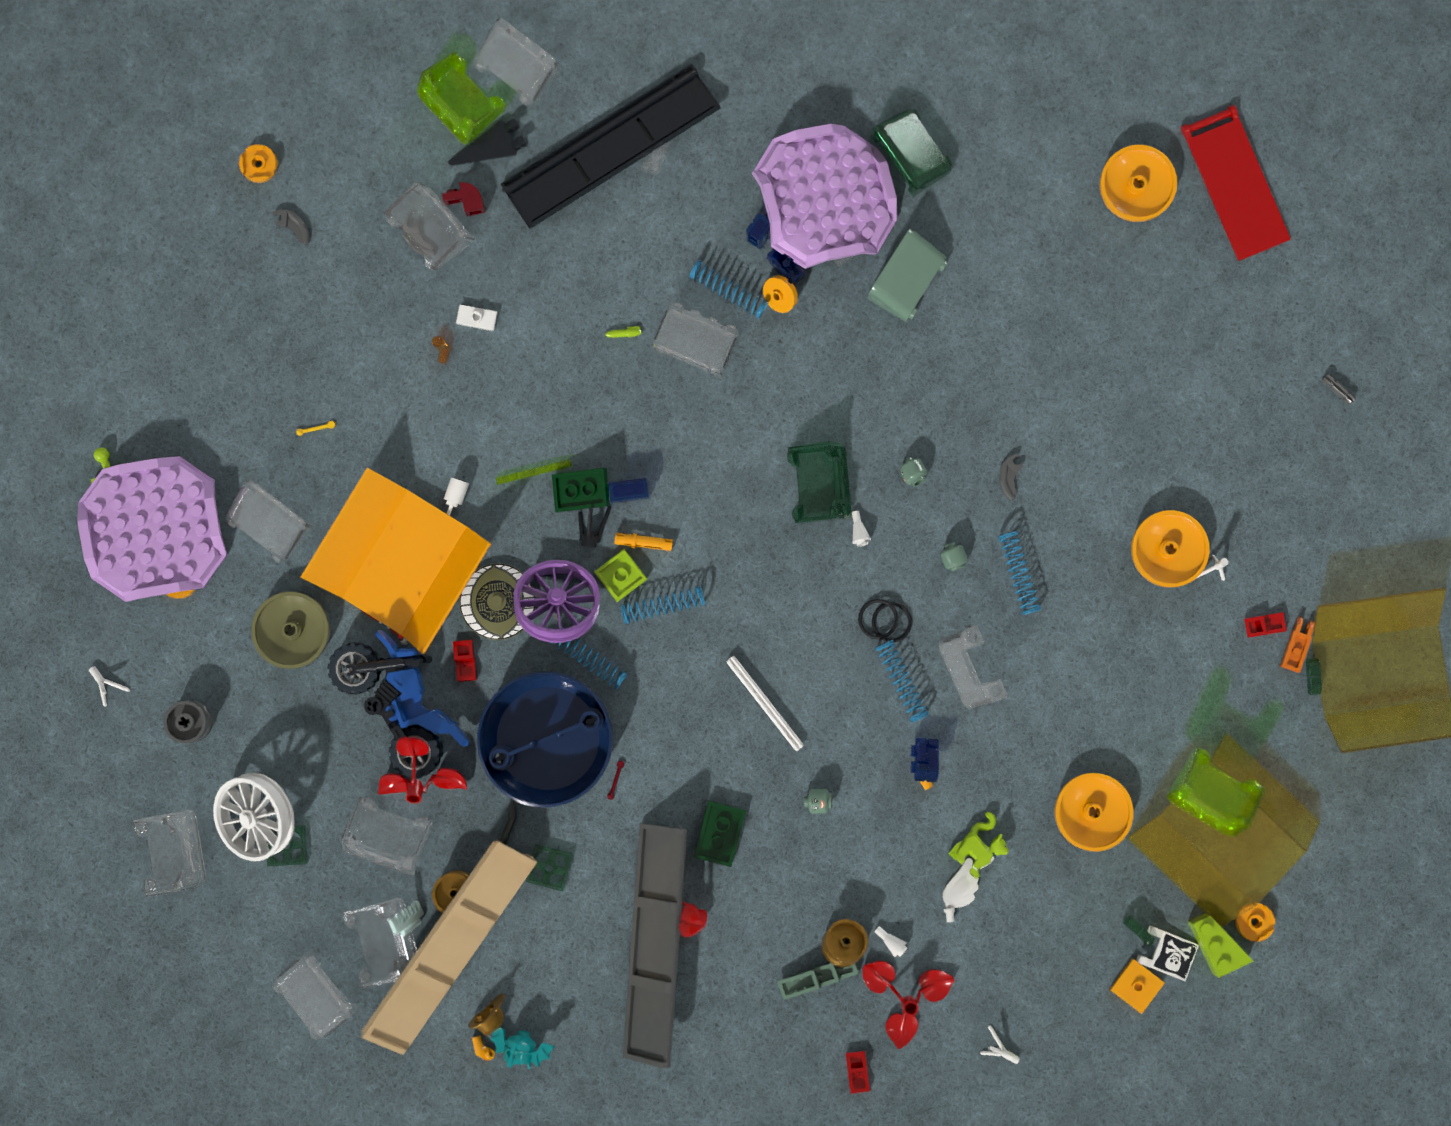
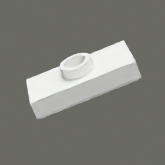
M460 305L456 324L494 331L498 312Z

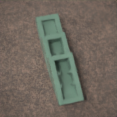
M827 962L778 980L777 983L783 1000L857 975L859 970L856 963L850 967L841 968Z

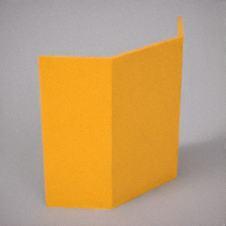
M367 468L310 560L301 578L345 599L402 635L422 654H425L491 546V543L419 496Z

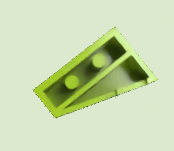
M1204 913L1188 921L1214 976L1220 978L1253 962L1245 951L1210 915Z

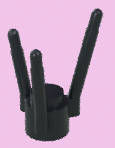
M611 506L607 507L597 536L596 532L591 531L593 509L589 508L587 531H584L582 512H578L579 541H581V546L596 547V544L600 543Z

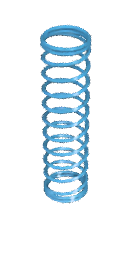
M698 260L696 262V264L690 272L689 278H693V280H696L699 277V275L697 277H695L697 271L700 269L702 261ZM706 264L700 273L699 284H702L707 279L706 288L710 287L713 283L712 292L719 288L718 286L714 289L720 272H718L712 283L707 286L714 268L711 269L707 277L701 282L702 275L707 267ZM725 276L720 283L721 286L718 292L719 296L724 294L726 291L725 300L729 299L732 296L731 302L735 303L739 299L738 308L743 306L746 302L744 308L745 311H748L753 305L751 315H754L757 312L756 318L759 319L762 316V313L766 309L769 302L766 299H764L763 302L760 304L759 308L753 313L754 307L759 298L758 295L751 304V306H749L746 309L750 297L753 293L752 291L748 295L746 300L740 305L741 299L744 295L746 288L743 289L739 297L733 302L734 296L740 284H738L731 293V295L727 297L728 291L733 283V280H731L727 288L720 294L721 288L727 278V276Z
M1013 531L1007 534L998 536V538L1000 540L999 542L1001 543L1014 541L1003 546L1001 549H1014L1004 554V557L1018 556L1007 561L1006 564L1009 565L1014 563H1021L1010 568L1008 570L1009 572L1024 570L1011 576V579L1025 578L1014 583V587L1028 585L1017 590L1015 592L1016 594L1031 592L1017 599V601L1032 600L1019 607L1021 609L1027 607H1035L1021 612V615H1026L1032 612L1039 611L1042 608L1039 604L1025 606L1038 600V597L1022 599L1035 593L1036 590L1019 592L1032 586L1034 583L1030 582L1018 584L1031 578V575L1015 577L1028 571L1029 568L1012 570L1016 567H1019L1027 563L1026 560L1011 562L1025 555L1024 553L1008 555L1023 547L1015 546L1011 548H1005L1009 545H1012L1020 541L1019 538L1007 541L1004 540L1008 537H1012L1019 534L1017 533L1018 531Z
M701 586L694 588L696 604L690 589H687L688 605L683 592L680 590L681 608L674 592L672 593L673 608L667 594H665L666 611L660 596H657L658 612L653 599L650 597L651 615L644 599L642 600L643 615L637 601H635L636 618L630 603H628L629 621L625 605L621 604L624 623L630 624V611L635 622L638 621L637 608L643 620H645V607L649 617L653 618L652 604L657 616H660L659 604H661L664 613L667 615V601L671 611L675 613L674 598L680 611L683 610L682 597L687 609H690L689 594L696 608L698 606L697 593L701 605L705 606Z
M578 639L577 642L572 646V648H570L567 652L566 650L571 641H569L568 644L567 642L564 643L561 647V643H559L558 649H562L567 644L564 650V654L570 652L574 647L571 653V658H574L580 652L577 658V663L581 662L585 658L584 656L579 660L582 652L584 651L587 645L586 643L573 656V653L576 647L578 646L580 639ZM591 648L587 652L588 655L583 663V667L588 666L593 660L589 671L592 672L599 665L596 671V676H599L604 671L603 669L598 673L601 665L605 660V657H603L599 661V663L592 669V666L599 655L598 652L591 659V661H589L585 665L589 655L593 650V648ZM610 661L605 666L606 670L602 676V681L606 680L612 673L608 681V685H611L618 678L614 686V689L617 690L620 687L623 680H625V678L627 677L628 673L622 670L618 674V676L611 682V679L618 668V666H616L610 672V674H608L604 678L607 670L609 669L612 663Z
M890 640L889 642H886L885 644L876 647L875 650L879 651L883 648L890 647L889 649L881 653L879 657H884L886 655L895 653L894 655L883 661L882 664H887L889 662L899 660L890 667H888L885 671H890L895 668L902 667L898 671L894 672L889 676V678H893L898 675L905 674L904 676L893 682L892 685L909 681L896 690V692H900L904 689L912 688L911 690L900 696L899 699L915 695L913 698L905 702L902 706H906L911 703L920 701L918 704L908 709L906 713L924 708L917 714L910 717L909 720L911 721V723H913L929 715V711L923 712L926 709V706L914 709L923 702L922 699L910 702L920 694L919 692H915L910 695H907L916 688L915 685L902 689L910 682H912L913 679L909 678L900 681L909 674L908 671L895 675L896 673L904 669L906 665L903 664L892 668L893 666L898 664L902 660V658H896L891 661H888L899 653V651H893L888 654H885L886 652L894 648L896 645L893 644V640Z

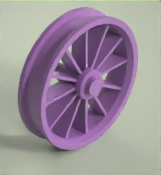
M549 560L538 563L525 571L515 586L514 611L516 619L528 634L539 640L561 643L577 639L590 630L598 617L600 592L597 582L585 568L573 562ZM557 573L568 575L561 588L556 586L555 574ZM553 574L554 588L550 589L541 576ZM572 577L582 581L565 592ZM536 580L545 592L527 585ZM586 587L591 592L590 595L573 596ZM523 592L539 598L520 600ZM593 602L591 610L574 604ZM541 606L527 615L522 610L523 607ZM568 609L587 617L578 623ZM548 611L541 626L531 621ZM561 612L573 624L572 627L561 629ZM552 614L553 619L558 620V629L545 628Z

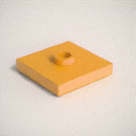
M1132 958L1110 987V990L1142 1014L1165 982Z

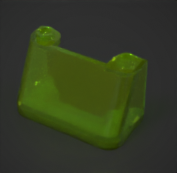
M453 52L422 71L417 86V94L420 100L462 144H468L504 112L506 104L500 97L495 95L488 99L465 74L466 61L464 58Z
M1197 747L1192 751L1168 792L1167 798L1176 806L1219 832L1235 837L1251 826L1266 788L1255 780H1246L1240 783L1210 765L1211 756L1209 753Z

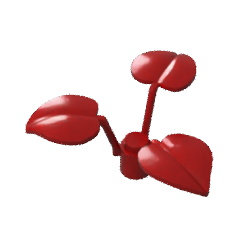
M402 737L397 741L396 749L402 756L413 757L412 780L404 779L400 774H384L379 781L378 795L406 792V800L408 802L419 803L422 800V793H426L432 781L434 785L444 789L461 788L466 790L467 783L459 771L451 768H441L437 770V774L431 775L423 787L422 782L415 779L416 755H426L429 752V745L419 738Z
M682 901V905L685 907L682 910V917H680L679 930L682 936L691 937L706 926L707 912L703 909H697L694 904H687Z
M875 961L867 963L862 969L864 982L871 991L883 993L888 986L901 1001L903 1014H892L885 1024L889 1038L898 1049L906 1046L917 1032L918 1021L914 1015L918 1012L919 1007L917 1003L920 1002L919 999L922 992L927 1000L938 1002L946 997L955 981L950 974L944 971L928 970L921 974L918 979L921 989L914 999L912 996L902 997L891 984L895 978V971L888 962Z

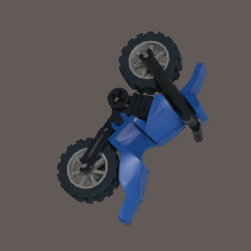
M377 630L375 635L388 649L390 658L384 659L382 657L378 659L377 652L373 651L369 645H364V643L354 642L337 648L329 659L328 669L330 673H328V676L332 679L331 683L337 686L341 692L349 695L367 692L379 681L381 672L386 670L385 680L374 692L376 695L365 701L364 709L370 715L378 714L382 716L394 735L390 743L391 747H389V760L393 763V768L399 771L400 775L412 778L413 757L410 756L412 761L409 764L405 760L409 756H402L396 749L397 741L402 737L419 738L429 745V752L427 753L429 757L426 762L422 756L416 755V758L422 763V765L416 766V779L433 772L441 762L440 759L443 755V751H441L442 743H439V737L436 734L450 733L463 747L471 743V740L458 726L459 724L438 708L427 710L422 705L421 699L424 693V686L418 667L422 663H431V656L417 655L421 654V652L415 647L399 649L392 638L382 630ZM354 654L359 655L362 658L356 662ZM349 655L351 658V663L344 661V659ZM342 664L347 668L344 672H342ZM361 673H367L366 677L364 678ZM345 674L351 676L350 681L345 678ZM355 674H357L361 682L354 683Z

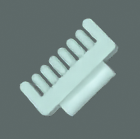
M413 901L410 906L404 908V911L398 913L397 916L389 918L388 922L394 934L400 933L402 936H405L421 924L419 918L424 915L419 901Z

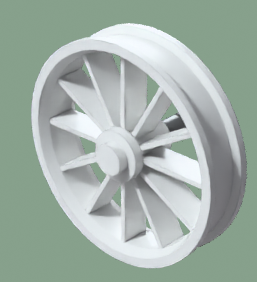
M246 773L223 784L216 794L213 807L215 825L222 841L234 854L249 861H261L282 851L289 844L294 831V814L287 795L274 780L260 773ZM237 784L239 785V789H240L241 794H240L239 791L235 788V786H236ZM249 784H252V785H253L252 794H251V790H250ZM262 791L266 795V798L260 804V797ZM230 797L234 800V802L237 805L230 802ZM230 811L240 815L239 818L231 819ZM276 814L278 823L268 819L267 816ZM233 823H241L242 827L238 832ZM271 829L278 832V837H276ZM247 830V838H246V842H245V841L241 838V836H242V835L245 833V831ZM255 839H256V843H257L258 849L254 848ZM267 841H268V842L270 843V845L272 846V848H271L270 850H269V848H268Z

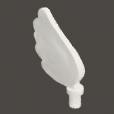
M971 858L965 860L964 864L943 890L942 898L946 906L944 913H946L947 922H954L953 912H955V908L966 906L975 898L974 893L978 890L977 882L979 878L975 879L969 872L973 865Z

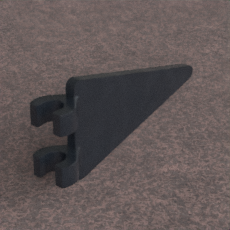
M512 119L506 124L501 120L451 158L448 163L450 166L515 156L517 154L516 150L526 147L527 144L523 136H519L513 141L509 133L520 129L516 119Z

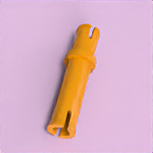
M616 532L614 544L631 546V548L643 547L672 551L673 539L637 535V533L622 534Z

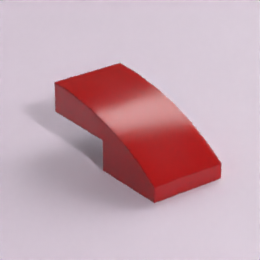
M1283 612L1244 619L1248 638L1287 631Z
M473 640L453 641L457 682L477 680Z
M865 1051L845 1053L850 1094L869 1092Z

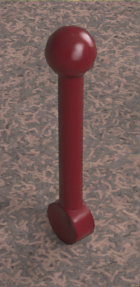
M623 761L617 762L618 768L610 793L607 794L609 800H613L615 797L614 791L621 768L624 767Z

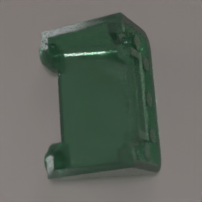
M909 108L875 126L872 129L871 137L876 144L881 142V149L884 148L903 175V181L907 182L910 187L908 189L912 197H915L950 174L952 162L949 157L943 155L920 122L921 118L918 112Z
M827 441L788 447L787 460L793 467H796L800 505H796L792 511L795 524L850 519L851 500L844 445L838 442Z

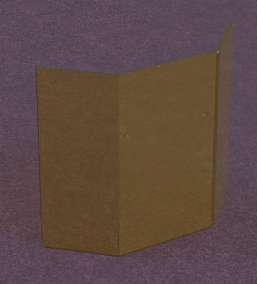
M1446 588L1317 606L1312 645L1324 718L1341 753L1451 738V697L1438 627Z
M1226 733L1210 762L1161 814L1131 834L1127 839L1204 913L1210 915L1223 927L1255 907L1307 852L1320 824V820Z

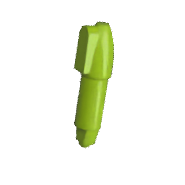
M639 326L627 327L628 329L608 331L605 335L612 338L635 337L641 334Z

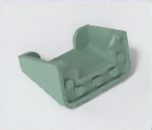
M909 229L871 288L868 299L905 322L908 318L913 319L918 311L915 308L936 273L939 270L941 272L944 270L948 263L945 260L947 257L917 232Z

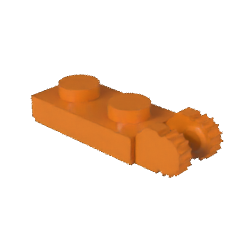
M1302 617L1296 619L1280 667L1296 673L1301 672L1315 626V622L1309 621L1305 634L1301 633L1300 630L1304 620Z

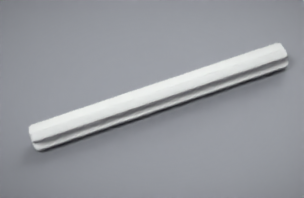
M735 656L729 658L727 664L795 751L801 749L804 746L801 740Z

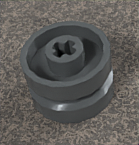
M177 702L165 713L163 720L164 730L168 737L175 742L182 744L199 742L206 738L212 729V713L201 702Z

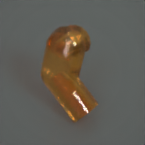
M435 336L432 339V345L439 351L437 362L446 364L450 346L443 337Z

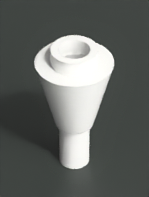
M853 511L852 544H857V547L865 546L871 538L863 522H861L859 511Z
M880 926L874 931L884 940V943L894 957L897 955L901 957L907 950L905 946L907 942L888 934Z

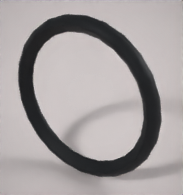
M874 599L863 605L858 615L860 629L865 635L873 639L889 637L898 625L899 617L896 608L890 602L883 599ZM871 604H886L894 613V625L884 635H873L863 626V613Z
M890 602L893 606L905 612L908 618V627L905 633L898 638H884L881 640L885 642L890 640L898 642L909 634L912 627V618L908 609L903 605ZM886 604L879 606L872 616V628L876 635H881L876 628V617L883 608L888 607Z

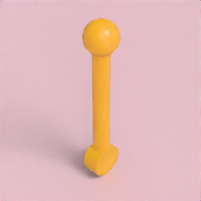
M329 421L325 425L307 429L299 428L296 430V434L301 436L303 433L324 428L333 429L335 423Z

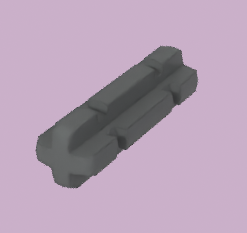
M1329 373L1322 379V382L1326 386L1329 385V389L1339 398L1342 397L1347 405L1355 401L1356 396L1349 393V390L1338 380L1335 381V377Z

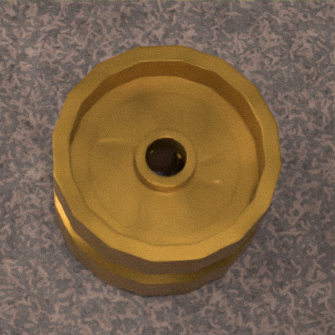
M461 870L450 871L440 877L434 884L432 900L440 912H445L455 897L452 890H456L458 893L470 876L469 873Z
M850 919L838 920L830 926L823 936L821 943L822 953L826 960L834 966L841 968L850 967L857 963L866 952L868 937L863 926L856 921Z

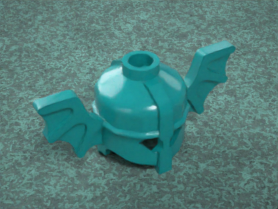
M499 1027L490 1038L496 1045V1053H504L503 1058L507 1062V1067L510 1068L513 1065L527 1064L528 1069H531L532 1063L539 1067L543 1060L550 1059V1053L555 1048L554 1045L544 1042L535 1052L536 1043L529 1036L530 1032L519 1030L518 1034L508 1037L506 1041L505 1029Z

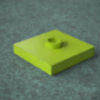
M625 549L594 571L616 602H619L648 580Z

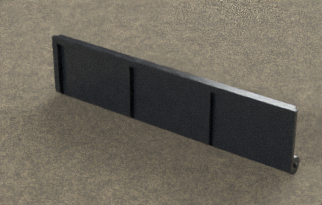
M691 63L500 184L503 188L502 191L507 194L528 228L531 229L718 111L721 107L700 79L697 69Z

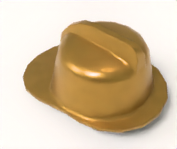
M503 993L499 994L484 1010L476 1014L469 1022V1028H477L484 1035H489L498 1029L503 1022L504 1015L500 1006L505 999V995Z

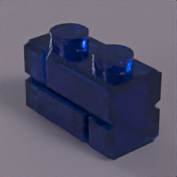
M765 213L763 215L757 214L753 219V223H750L746 229L747 241L758 249H762L767 243L766 240L770 238V222L768 215Z
M773 249L767 254L769 263L779 275L789 279L787 281L790 284L793 283L795 285L805 277L806 272L785 253L781 254Z
M647 478L608 483L610 502L612 504L650 499Z
M916 738L915 744L911 745L910 757H914V761H911L910 773H914L915 781L937 782L939 776V740Z

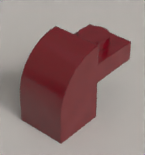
M460 182V190L450 189L442 194L445 205L463 202L464 212L467 216L486 213L482 196L472 184Z

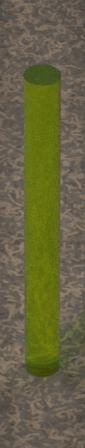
M570 459L496 477V481L500 485L571 467L572 465Z

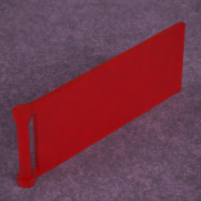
M1231 105L1226 110L1190 125L1185 124L1181 126V132L1187 141L1238 261L1289 241L1291 239L1241 124L1236 106ZM1229 116L1233 120L1195 137L1191 135V132Z

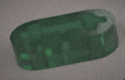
M1306 659L1309 695H1320L1322 692V680L1319 659Z
M1130 915L1123 921V924L1148 947H1151L1157 941Z

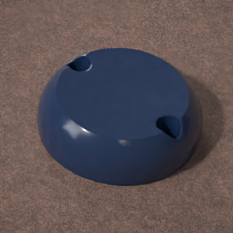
M557 672L529 673L504 685L485 707L477 733L479 758L491 782L509 798L534 807L561 806L582 797L603 776L612 754V724L600 698L583 682L572 676ZM588 715H593V716H595V717H592V718L586 720V717H587ZM596 721L593 726L587 725L589 723ZM497 753H503V755L496 757ZM505 759L503 763H498V761Z

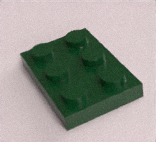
M607 468L552 474L556 513L610 506Z
M709 800L694 858L731 867L746 810Z

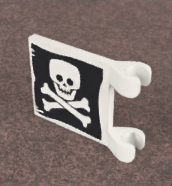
M1149 926L1147 932L1159 937L1158 944L1152 959L1138 955L1136 961L1144 966L1186 981L1199 945L1156 927Z

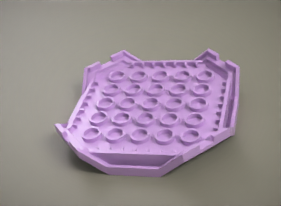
M826 124L794 130L776 137L771 141L752 172L761 188L769 218L771 247L781 254L785 253L804 269L826 261L860 254L876 255L897 221V197L887 160L877 147L845 126Z
M180 456L155 458L102 469L78 502L77 522L84 561L91 579L125 602L205 588L214 572L228 555L221 534L216 506L215 480Z

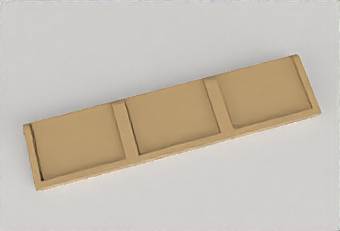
M499 841L492 842L361 1031L363 1039L402 1055L406 1053L427 1020L538 861L529 854L524 855Z

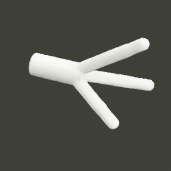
M1212 555L1211 558L1215 562L1214 566L1202 571L1198 577L1216 569L1219 570L1221 580L1224 581L1223 567L1228 565V560L1223 558L1219 561L1215 555Z
M96 666L89 669V672L99 685L103 706H107L104 683L127 692L130 691L129 688L104 679Z
M989 1025L988 1028L1000 1049L990 1046L989 1049L992 1051H980V1054L1002 1056L1018 1064L1020 1057L1005 1049L996 1032Z

